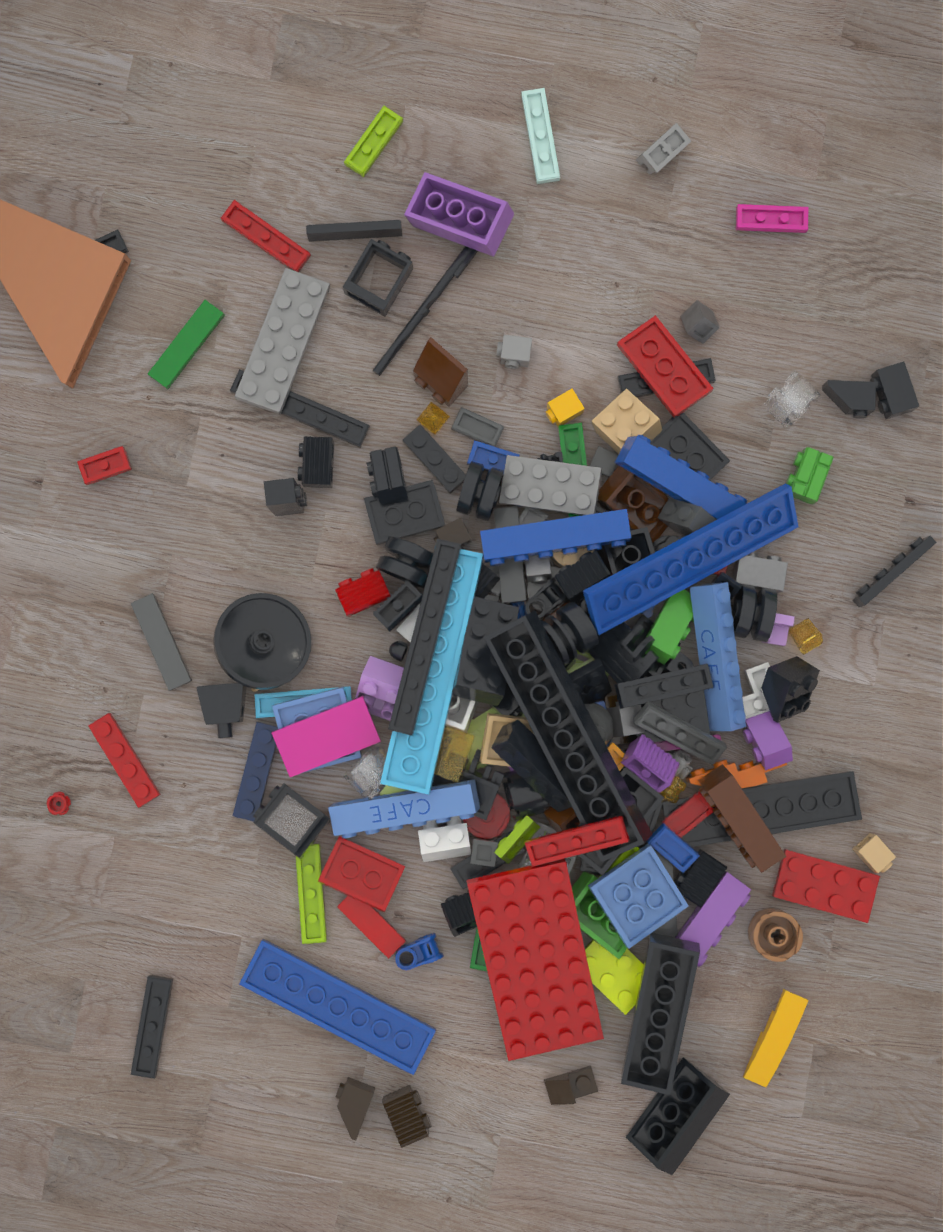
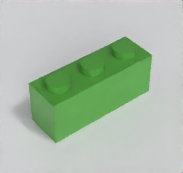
M682 590L667 598L646 636L651 635L655 641L645 654L647 655L652 650L659 657L657 661L663 665L670 658L673 660L676 658L681 649L678 643L680 640L684 641L691 630L688 627L689 622H694L690 592Z

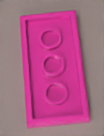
M363 696L272 731L289 777L381 742Z

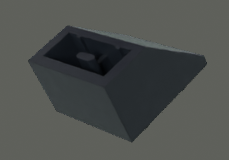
M798 656L768 667L761 687L773 721L776 723L805 712L811 704V694L818 684L817 677L820 670Z

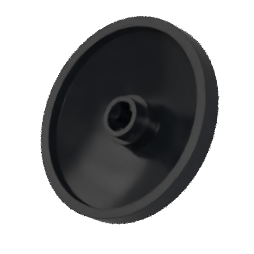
M255 593L237 599L225 609L215 627L213 645L218 663L230 678L252 689L267 690L287 684L301 672L310 655L311 632L305 617L291 602L277 595Z

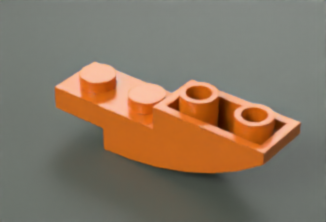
M727 759L714 763V768L705 771L704 767L691 771V776L686 777V781L701 786L698 780L723 764L734 776L741 788L753 787L767 783L765 773L786 766L787 763L765 770L761 762L754 764L753 760L740 764V769L737 770L735 762L728 763Z

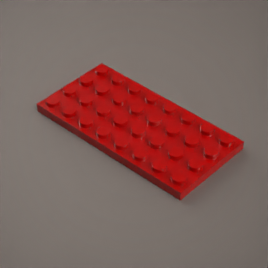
M561 859L533 867L530 865L467 880L508 1061L604 1039L566 860Z

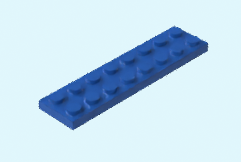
M265 939L261 940L239 985L412 1075L416 1072L436 1032V1028Z

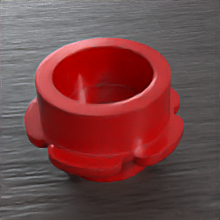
M55 792L52 796L48 797L47 808L51 814L64 815L69 811L68 807L71 805L69 796H65L63 792Z

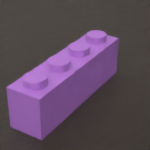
M727 871L724 872L703 906L695 908L678 932V936H675L678 939L700 944L698 967L702 966L708 955L706 952L711 946L715 947L722 937L720 933L724 927H729L736 918L734 913L739 906L743 907L750 899L749 892L751 889Z

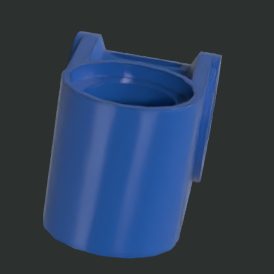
M436 933L425 935L413 942L402 945L395 955L397 966L402 970H411L444 957L435 941ZM427 944H429L432 953L429 952ZM405 951L412 953L413 960L410 963L401 962L399 959L401 953Z

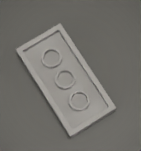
M507 455L499 503L576 515L595 514L603 469Z

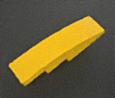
M783 989L775 1011L772 1010L764 1032H760L743 1078L767 1087L793 1038L809 1000Z

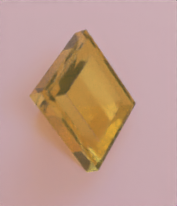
M431 402L417 418V421L436 435L450 416Z

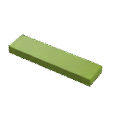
M320 843L311 844L301 860L296 857L302 944L327 942L323 884L318 882L322 873Z

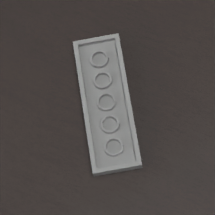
M285 268L236 391L235 398L237 400L281 415L329 292L330 283Z

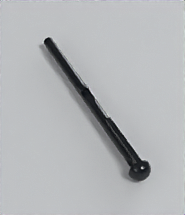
M467 246L463 248L372 370L375 374L380 376L421 320L429 314L431 305L439 298L454 276L457 279L478 252L477 250Z

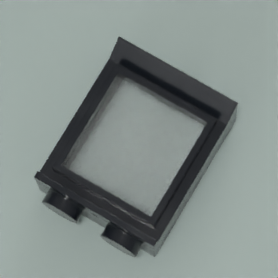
M283 783L281 787L277 785L270 793L269 798L271 800L269 803L258 808L253 815L256 818L253 823L301 860L304 857L305 851L316 841L319 833L326 824L328 825L331 822V819Z

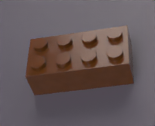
M723 764L698 780L702 786L699 789L700 793L711 808L715 806L712 811L724 828H726V832L739 848L738 850L751 868L756 866L762 873L787 857L734 776Z

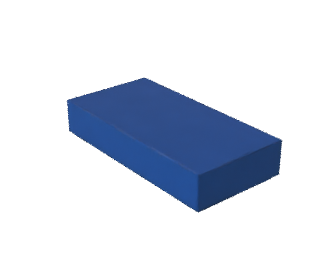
M662 823L647 840L648 844L682 873L700 856L695 849L665 823Z

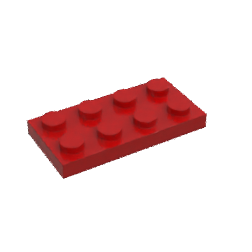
M656 315L617 342L618 348L673 418L679 416L710 394L714 389Z
M784 849L783 852L787 857L780 862L772 893L773 897L861 922H869L880 879L879 875Z

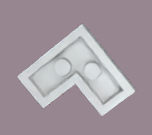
M768 662L744 670L752 694L742 697L746 719L770 711L761 689L767 669L770 667Z

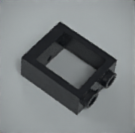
M371 239L342 288L345 295L385 317L413 270V263L410 261L411 258L405 253H396L390 249L391 247L381 240L376 242ZM374 255L402 269L401 274L385 300L357 285Z

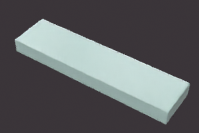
M545 88L521 91L536 183L560 181Z

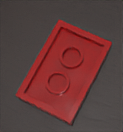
M339 836L318 882L385 912L405 866Z

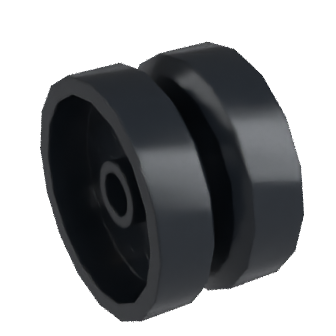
M471 461L462 486L456 512L469 515L475 502H478L477 518L489 522L493 507H496L504 470L492 467L489 469L484 481L482 480L484 473L483 464Z
M389 536L384 548L396 558L385 555L380 556L376 568L399 580L409 581L412 585L425 588L428 574L417 568V566L430 569L434 553L410 541Z
M741 584L742 587L736 594L732 611L735 637L746 638L751 631L753 640L767 642L771 636L776 617L777 591L762 588L757 594L754 586Z

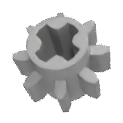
M678 749L676 752L674 750H671L670 753L668 752L680 764L674 779L679 777L684 779L693 770V767L689 765L692 762L691 756L681 749Z

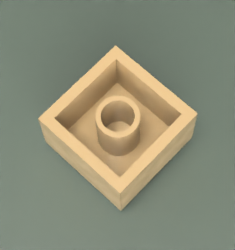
M627 388L592 420L595 432L618 454L627 437L643 435L652 441L662 431L660 419Z

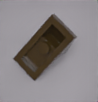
M591 1065L544 1079L551 1105L575 1104L576 1098L598 1092Z

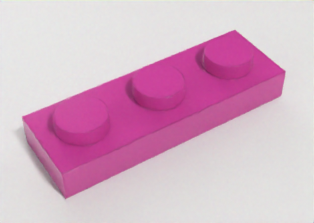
M738 204L736 207V230L806 233L808 231L809 207Z

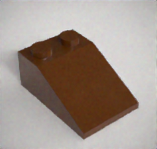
M430 337L413 370L414 381L424 390L427 387L433 393L432 397L440 405L445 403L450 407L468 387V369Z
M618 466L599 489L597 502L607 511L627 509L630 531L647 527L652 544L668 527L658 519V516L669 498L659 489L623 467Z

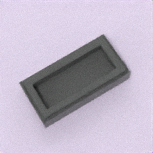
M463 407L460 408L451 427V430L494 447H496L504 429L503 425Z

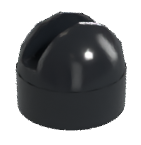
M403 641L393 642L389 647L391 657L402 662L409 644Z

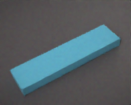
M351 686L344 687L348 702L352 700ZM335 688L254 694L256 718L275 717L272 708L274 704Z

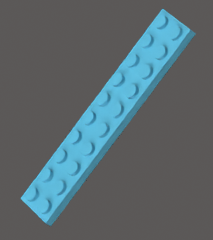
M461 549L414 735L411 736L392 731L380 784L430 795L452 699V689L484 558L483 553Z

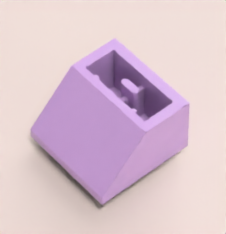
M370 656L362 672L355 699L363 696L370 714L390 721L404 668Z

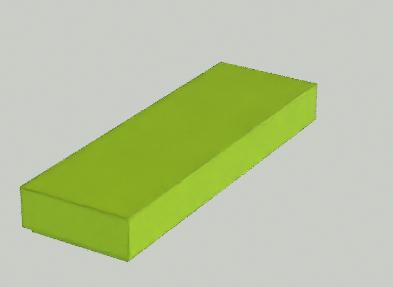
M383 106L345 159L344 165L364 177L403 123V118L386 106Z

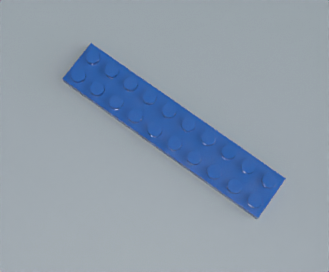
M785 483L583 590L590 619L597 634L600 635L798 528L792 487Z

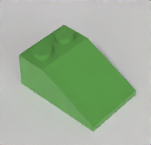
M584 871L572 887L580 929L584 934L620 959L627 947L588 887L589 884L598 878Z

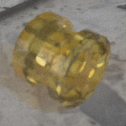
M674 776L671 785L659 794L666 801L676 804L679 800L680 792H683L687 786L680 778Z

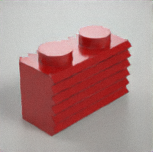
M371 568L360 574L361 578L355 581L349 578L338 583L339 588L335 589L347 617L386 601L387 598H391L380 570L374 571Z

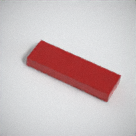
M347 896L337 906L388 959L406 942V939L374 907L350 896Z

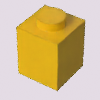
M572 388L549 401L545 413L552 424L556 423L559 426L583 414L585 408Z

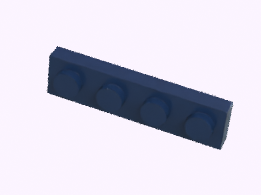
M256 722L233 817L253 822L256 819L253 815L262 805L277 746L272 735V731L278 729L277 726Z

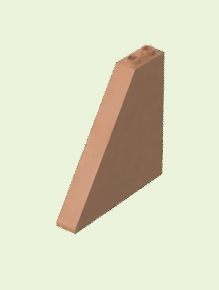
M0 199V280L60 381L73 389L130 265L131 259L123 252Z

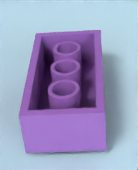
M424 172L404 215L413 227L494 257L514 216V212L507 201Z

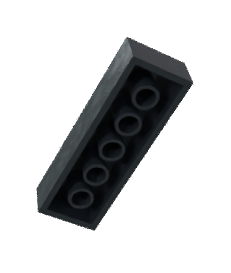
M655 933L650 934L622 1068L621 1084L662 1094H671L700 956L699 943Z

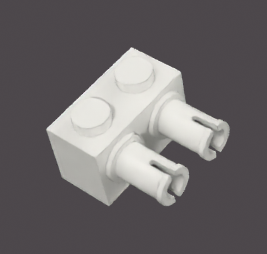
M459 816L450 817L451 820L447 821V826L438 827L436 820L427 821V824L423 825V830L418 831L423 862L471 855L467 823H462Z

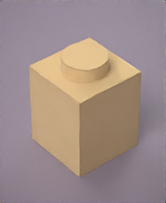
M871 833L852 849L867 867L876 873L887 871L893 865L891 861L896 858L881 839Z

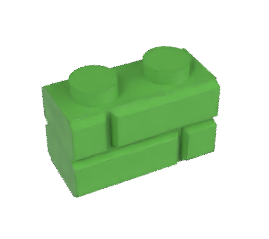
M806 447L802 452L798 451L793 465L796 466L794 475L790 473L786 484L792 487L793 498L809 504H815L818 501L833 461V456L810 447Z

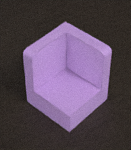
M776 613L771 636L767 642L762 643L785 646L789 627L793 626L795 617Z

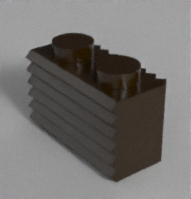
M407 1085L383 1096V1106L401 1148L429 1136L428 1128H431L432 1125L427 1113L422 1114L419 1105L422 1104L417 1090L413 1091L411 1086Z

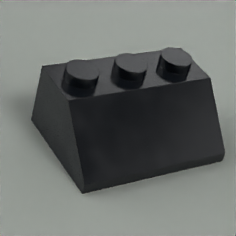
M647 527L631 530V540L626 542V546L612 548V545L608 544L602 545V549L597 550L611 575L655 553Z

